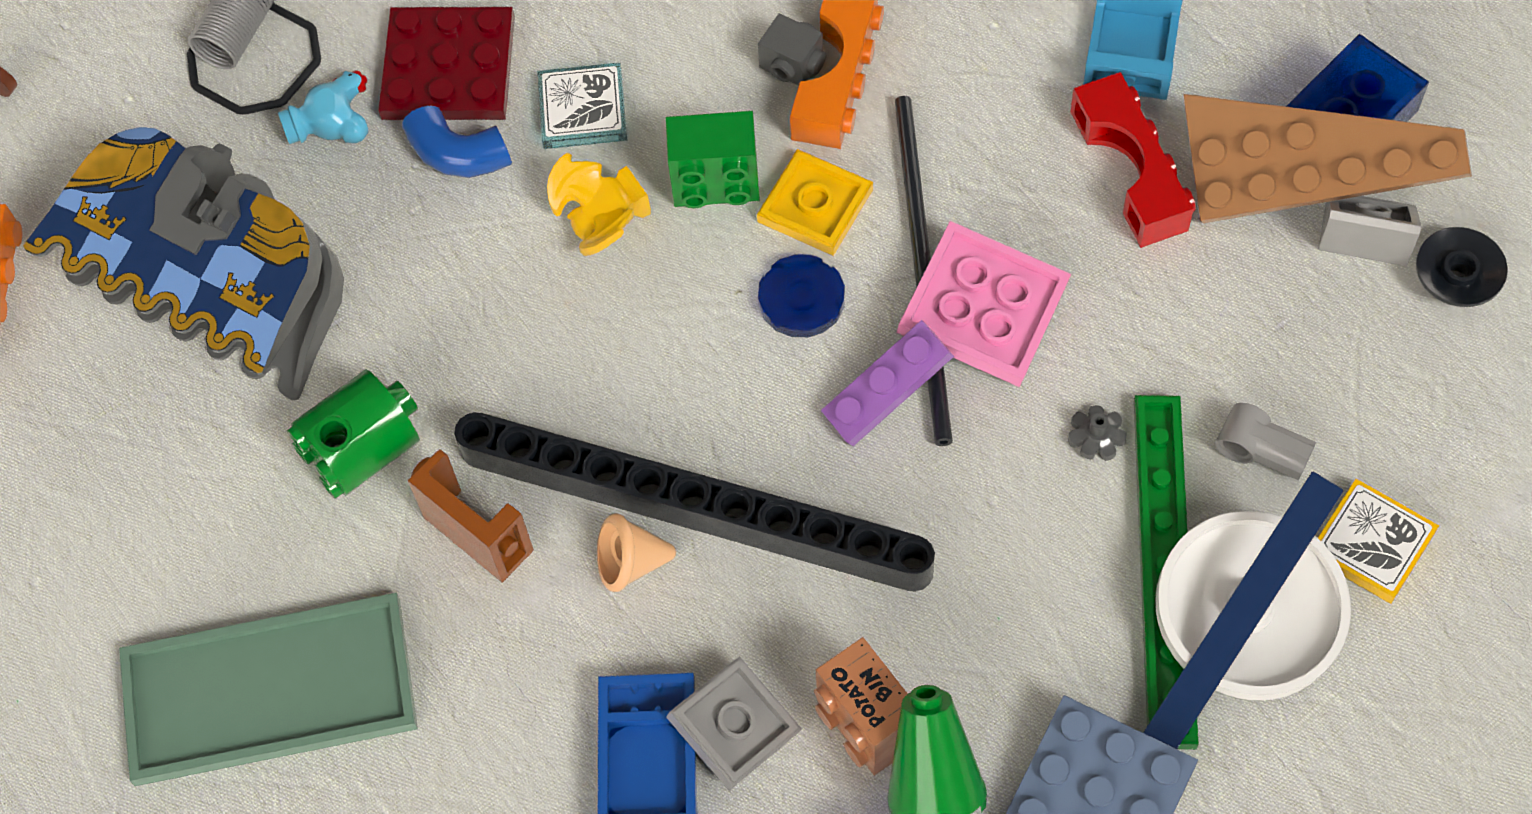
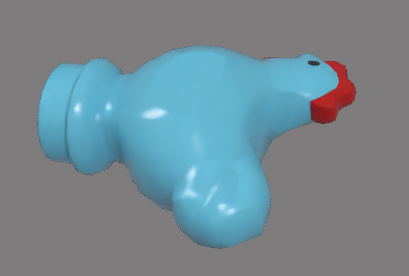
M358 70L353 72L345 71L342 76L335 78L332 82L322 83L311 88L306 95L304 104L300 108L290 105L288 109L278 112L289 144L298 141L304 143L309 134H314L326 140L343 139L346 143L361 142L369 132L367 122L360 114L351 109L350 103L358 93L366 91L367 77Z

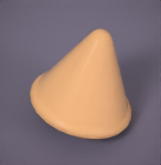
M618 513L609 515L601 526L597 541V564L604 586L612 592L621 591L628 584L668 563L676 556V549L672 544L627 521L624 516Z

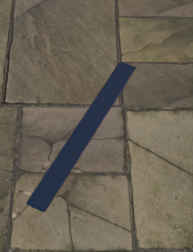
M1311 472L1143 732L1144 734L1175 749L1179 747L1343 493L1342 488L1316 472Z

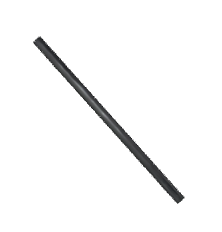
M900 96L895 99V110L917 288L931 257L912 101L909 96ZM943 366L927 380L934 441L937 446H948L953 443Z

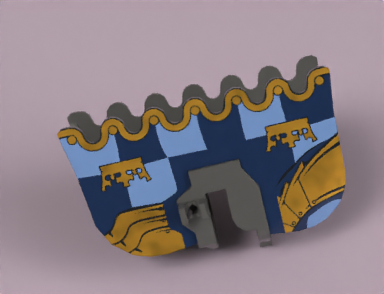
M147 127L128 129L116 133L99 143L87 155L50 211L23 245L25 251L33 256L43 257L48 255L55 247L63 246L64 253L61 259V266L67 273L66 278L69 282L83 287L89 285L97 277V286L102 291L103 298L110 304L115 305L123 303L130 295L134 294L132 301L137 310V315L147 323L156 322L165 313L171 312L169 323L172 334L178 340L184 342L193 340L199 332L206 330L207 353L212 358L224 360L235 350L242 349L244 350L242 369L249 378L260 379L271 369L279 368L281 373L277 384L279 392L292 401L299 400L314 360L342 303L344 276L337 255L290 208L274 199L272 191L266 182L251 174L241 173L235 175L234 168L230 162L232 149L218 143L213 148L203 145L185 148L168 134L155 128Z

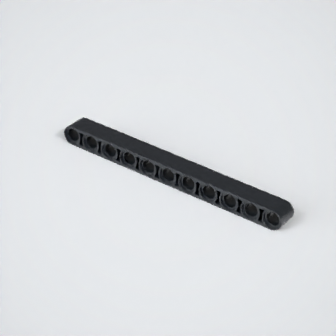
M473 412L466 414L459 419L455 426L454 434L462 457L468 465L474 468L906 591L916 592L923 590L933 579L935 551L933 545L919 535L484 413ZM475 437H487L481 444H469ZM519 448L530 449L524 456H511ZM561 460L573 461L567 468L556 469L553 467ZM603 472L615 473V476L608 481L596 480L597 476ZM646 484H656L659 486L656 491L649 494L639 492V489ZM690 496L702 498V501L694 506L682 504V501ZM734 508H741L746 511L745 515L736 519L725 516L726 512ZM778 520L791 524L790 527L782 531H774L769 528L770 524ZM820 533H829L835 537L833 541L826 544L813 540ZM871 545L878 548L880 552L869 557L859 554L857 550L862 546ZM909 558H918L925 565L918 569H909L902 562Z

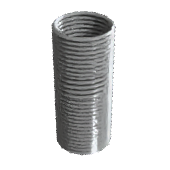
M274 0L210 1V4H208L202 17H200V20H198L194 30H192L188 37L191 50L199 58L212 66L221 69L236 67Z

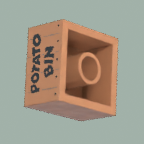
M862 637L815 669L817 688L814 690V693L819 703L815 706V709L821 720L830 730L837 727L847 741L843 745L853 762L858 767L866 765L875 776L893 762L901 703L908 693L865 638Z

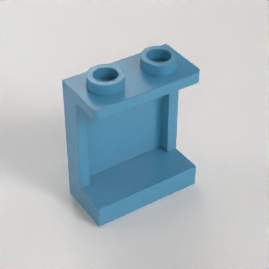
M1097 0L1083 85L1121 72L1127 85L1134 86L1139 96L1167 100L1183 0Z

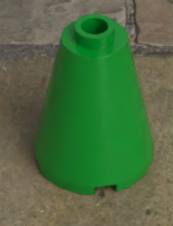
M918 686L902 699L887 795L888 809L891 814H971L979 807L981 813L986 808V785L953 699L948 692L937 686Z

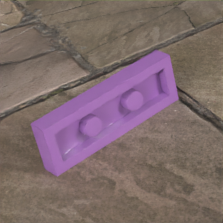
M921 320L821 411L844 440L851 446H855L948 363L954 355L932 329Z

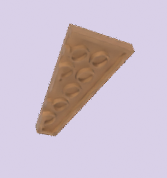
M1183 94L1200 221L1202 223L1472 177L1464 129Z

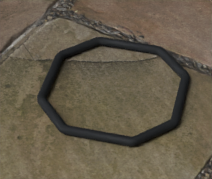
M275 3L269 9L309 30L313 55L311 63L280 99L241 107L200 85L195 53L189 48L187 61L191 87L194 91L240 115L282 107L288 103L321 63L317 28L313 23Z

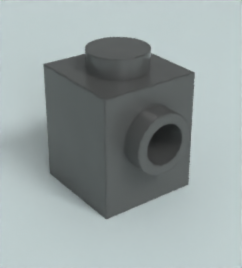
M778 13L758 42L759 68L770 72L782 82L790 81L799 86L800 81H807L812 74L817 75L824 65L826 52L823 51V33L807 22H798Z

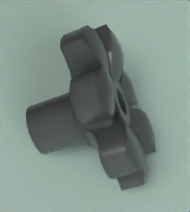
M1095 405L1089 408L1088 416L1078 411L1072 417L1071 424L1075 430L1069 432L1068 442L1074 448L1082 445L1080 451L1082 457L1091 460L1099 451L1101 458L1108 461L1116 456L1115 446L1125 445L1127 433L1124 430L1118 429L1122 424V417L1118 412L1114 411L1105 415L1103 407Z

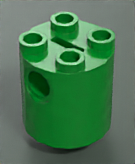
M365 369L291 423L292 427L287 430V433L294 441L292 446L307 465L313 461L316 462L314 466L321 475L319 477L321 483L330 495L336 499L342 494L347 496L419 443V435L408 418L418 410V407L399 381L396 380L386 388L371 371Z

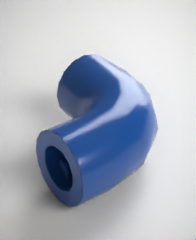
M436 106L418 108L410 112L402 122V128L410 145L422 161L445 175L471 178L493 173L512 165L509 152L496 125L476 134L460 135L451 131L442 111Z

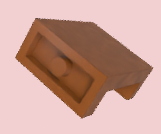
M441 449L436 451L431 457L422 459L416 465L408 483L424 519L503 583L534 551L522 514L507 503L489 522L485 521L457 498L461 488L448 455Z

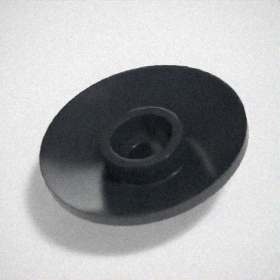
M1450 227L1433 233L1423 242L1416 258L1417 275L1424 288L1438 300L1453 306L1474 307L1485 304L1499 294L1507 279L1508 266L1501 248L1487 235L1470 228ZM1452 271H1459L1465 277H1459L1452 273Z

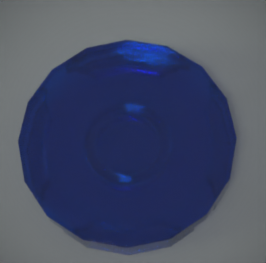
M794 254L776 261L771 265V270L766 273L765 277L764 275L762 276L758 289V305L764 320L775 331L790 337L809 338L824 333L837 323L844 310L845 285L839 271L834 266L831 268L828 264L824 263L822 258L814 255Z

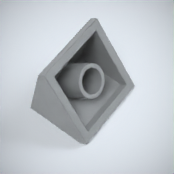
M1365 196L1326 202L1318 250L1407 266L1422 227L1416 205Z

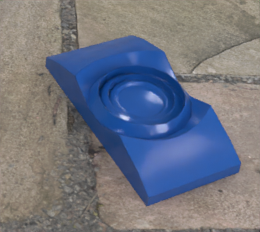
M694 673L598 676V814H698L696 752L666 718L671 710L695 692Z

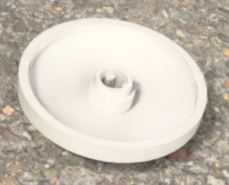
M1239 511L1218 515L1191 529L1172 549L1162 568L1157 584L1155 599L1156 615L1162 637L1173 657L1182 668L1185 669L1282 519L1281 516L1257 511ZM1314 536L1215 691L1246 700H1271L1289 696L1308 687L1319 679L1339 655L1347 638L1351 621L1350 594L1345 576L1338 562L1329 549L1316 536Z

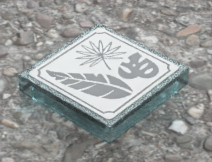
M621 62L537 71L541 134L544 149L628 141Z

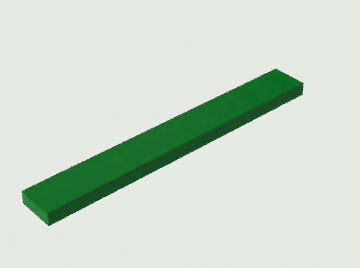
M1135 395L1133 402L1147 726L1184 670L1173 657L1162 637L1156 615L1155 601L1157 584L1162 568L1172 549L1188 532L1181 396ZM1197 719L1177 749L1197 750L1199 745Z

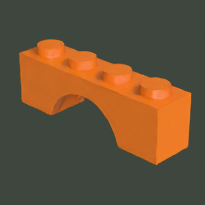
M823 0L819 13L820 32L823 33V39L838 50L841 59L827 74L816 79L800 81L790 114L791 140L841 149L845 133L852 134L856 119V109L852 108L854 98L861 99L865 87L866 74H861L863 65H870L874 54L875 40L871 39L873 30L880 31L883 21L884 6L878 5V0Z

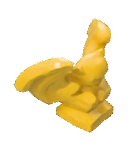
M565 153L553 166L548 177L547 195L549 205L554 215L560 216L564 206L569 201L573 200L580 204L579 207L573 209L567 215V218L571 220L570 223L574 233L583 240L579 244L580 253L583 256L593 255L618 240L624 234L623 228L633 219L634 215L644 218L651 214L648 195L627 166L618 171L616 178L602 177V165L600 163L591 161L573 162L571 161L572 155Z

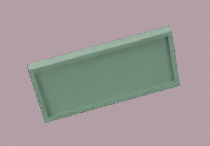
M397 592L119 648L129 779L134 786L418 729L401 603Z

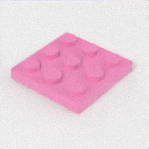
M950 221L898 325L897 333L904 336L922 320L954 355L953 358L1020 387L1071 274Z

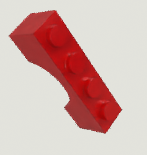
M1119 72L1073 88L1070 112L1087 145H1102L1114 148L1125 154L1137 168L1140 178L1126 192L1123 215L1140 248L1189 231L1192 214L1195 212L1196 206L1191 191L1187 187L1182 188L1177 178V169L1172 156L1169 153L1164 154L1158 143L1159 136L1154 122L1151 119L1146 120L1140 109L1141 102L1137 90L1134 86H1128L1122 73Z

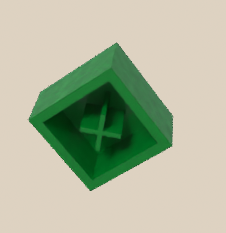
M753 111L666 117L667 156L674 207L685 206L695 209L711 204L728 203L730 205H744L748 202L760 201Z

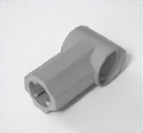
M1240 402L1232 407L1215 442V447L1219 453L1232 461L1243 464L1255 461L1299 481L1316 442L1271 423L1269 415L1257 406Z

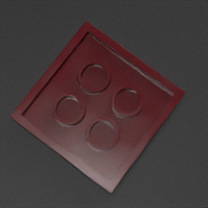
M390 7L378 110L381 120H404L410 112L424 106L439 107L445 120H506L515 20L513 7Z

